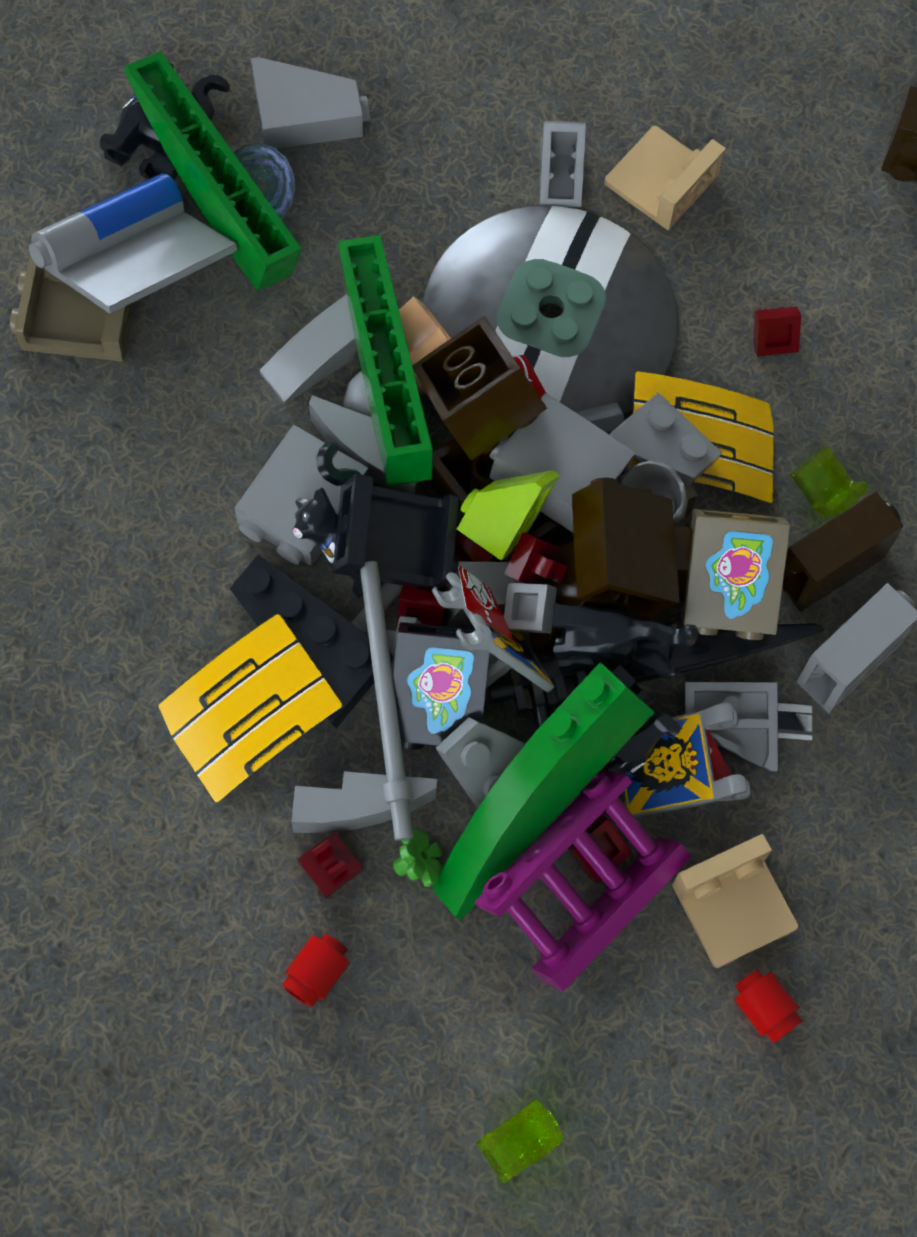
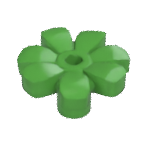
M412 828L414 838L402 840L404 845L400 847V857L394 859L393 867L399 876L407 874L412 881L421 878L424 886L429 887L439 881L442 865L436 859L443 855L442 850L437 842L429 845V836L423 830Z

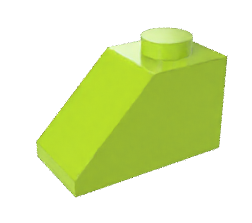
M554 470L495 480L482 490L475 488L461 506V511L465 515L457 530L498 559L503 560L515 551L522 533H528L560 474Z

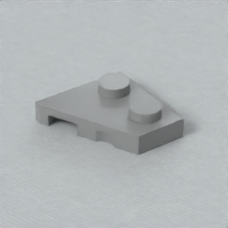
M659 392L609 434L636 452L634 459L638 460L637 464L649 460L668 464L674 468L684 485L687 486L692 484L710 468L722 454L713 443Z
M777 682L684 683V714L693 713L697 710L702 711L721 703H729L736 710L738 716V725L736 727L709 730L717 746L769 772L778 771Z
M469 717L435 749L478 809L506 767L526 743Z

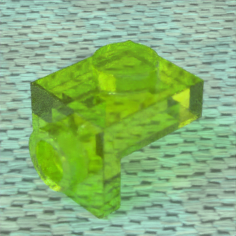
M830 447L820 448L790 474L820 516L839 515L859 502V498L870 489L865 481L853 482Z
M535 1099L519 1113L480 1138L476 1145L501 1182L506 1184L549 1154L564 1141V1136L559 1130L554 1116L545 1110L538 1099Z

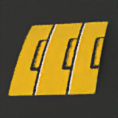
M640 371L635 373L634 413L659 392L722 452L718 460L694 482L734 491L768 503L773 502L774 425L769 403L734 391L690 380ZM633 458L631 467L637 464V459Z
M276 614L217 656L168 696L158 707L172 738L213 800L219 802L276 754L342 707V703L279 614Z

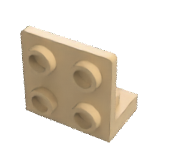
M652 126L605 177L604 184L669 231L719 176L726 148L712 139L702 151L699 149L691 151L658 126Z
M760 834L679 872L672 884L715 968L729 964L798 929V924L765 863L772 849L764 834Z

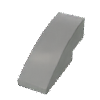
M347 295L340 298L302 328L260 369V374L284 404L355 359L357 346Z
M312 395L309 401L310 420L327 442H336L340 446L338 451L368 467L369 476L373 477V481L387 489L419 494L424 481L387 487L372 417Z
M344 771L342 789L295 786L291 819L293 833L348 831L392 820L390 804H385L383 784L387 783V776L383 774ZM406 776V780H411L413 800L409 801L410 812L436 799L437 779Z

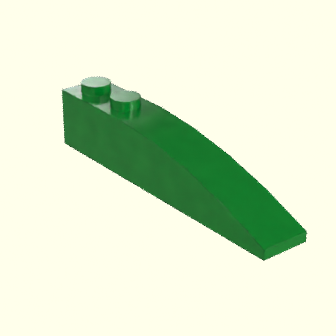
M159 51L126 65L124 72L171 163L212 229L236 243L237 251L232 253L231 256L257 292L291 276L302 248L163 53Z
M375 235L337 241L361 371L387 487L431 480L433 449L381 236Z
M601 662L539 727L506 767L454 846L439 875V881L433 886L432 890L458 920L461 921L476 905L475 901L484 893L485 884L496 874L504 872L544 832L653 715L654 711Z

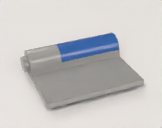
M165 173L159 174L33 233L31 237L32 243L29 245L31 258L39 268H45L109 314L237 251L236 243L184 212L181 192L174 180Z

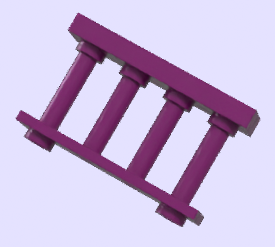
M608 770L598 773L567 809L504 872L493 876L485 884L484 893L475 901V904L480 909L499 918L506 911L542 952L540 955L541 959L531 968L533 972L544 983L562 992L692 857L681 843L659 836L653 840L619 798L620 794L632 781L627 775ZM604 811L607 812L638 851L637 859L623 873L617 869L586 831ZM572 844L606 884L605 892L592 906L587 905L553 864ZM539 877L574 918L571 928L558 940L552 936L520 898Z

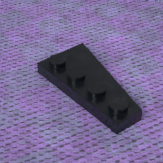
M257 555L229 589L257 626H260L276 614L282 617L342 703V707L327 717L330 723L337 729L374 684L369 636L263 557ZM389 651V653H390V660H391V662H392V660L394 659V656H393V655L391 654V652Z

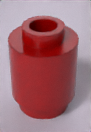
M324 933L321 939L311 935L284 974L287 978L281 985L282 988L304 1005L313 1008L318 1000L324 1001L350 964L344 957L348 949L326 933Z
M757 969L735 986L740 994L734 999V1002L760 1036L767 1035L773 1044L804 1021L797 1013L800 1007L772 971L763 976Z

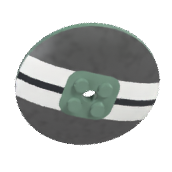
M532 206L513 209L497 214L470 228L446 250L430 276L423 304L451 338L485 316L512 357L525 355L546 393L574 412L619 403L624 417L634 411L635 373L640 371L665 375L674 352L677 337V310L672 288L666 274L651 252L636 237L610 220L583 210L562 206ZM552 303L558 305L563 313L557 318H547L541 314L539 309L545 304Z

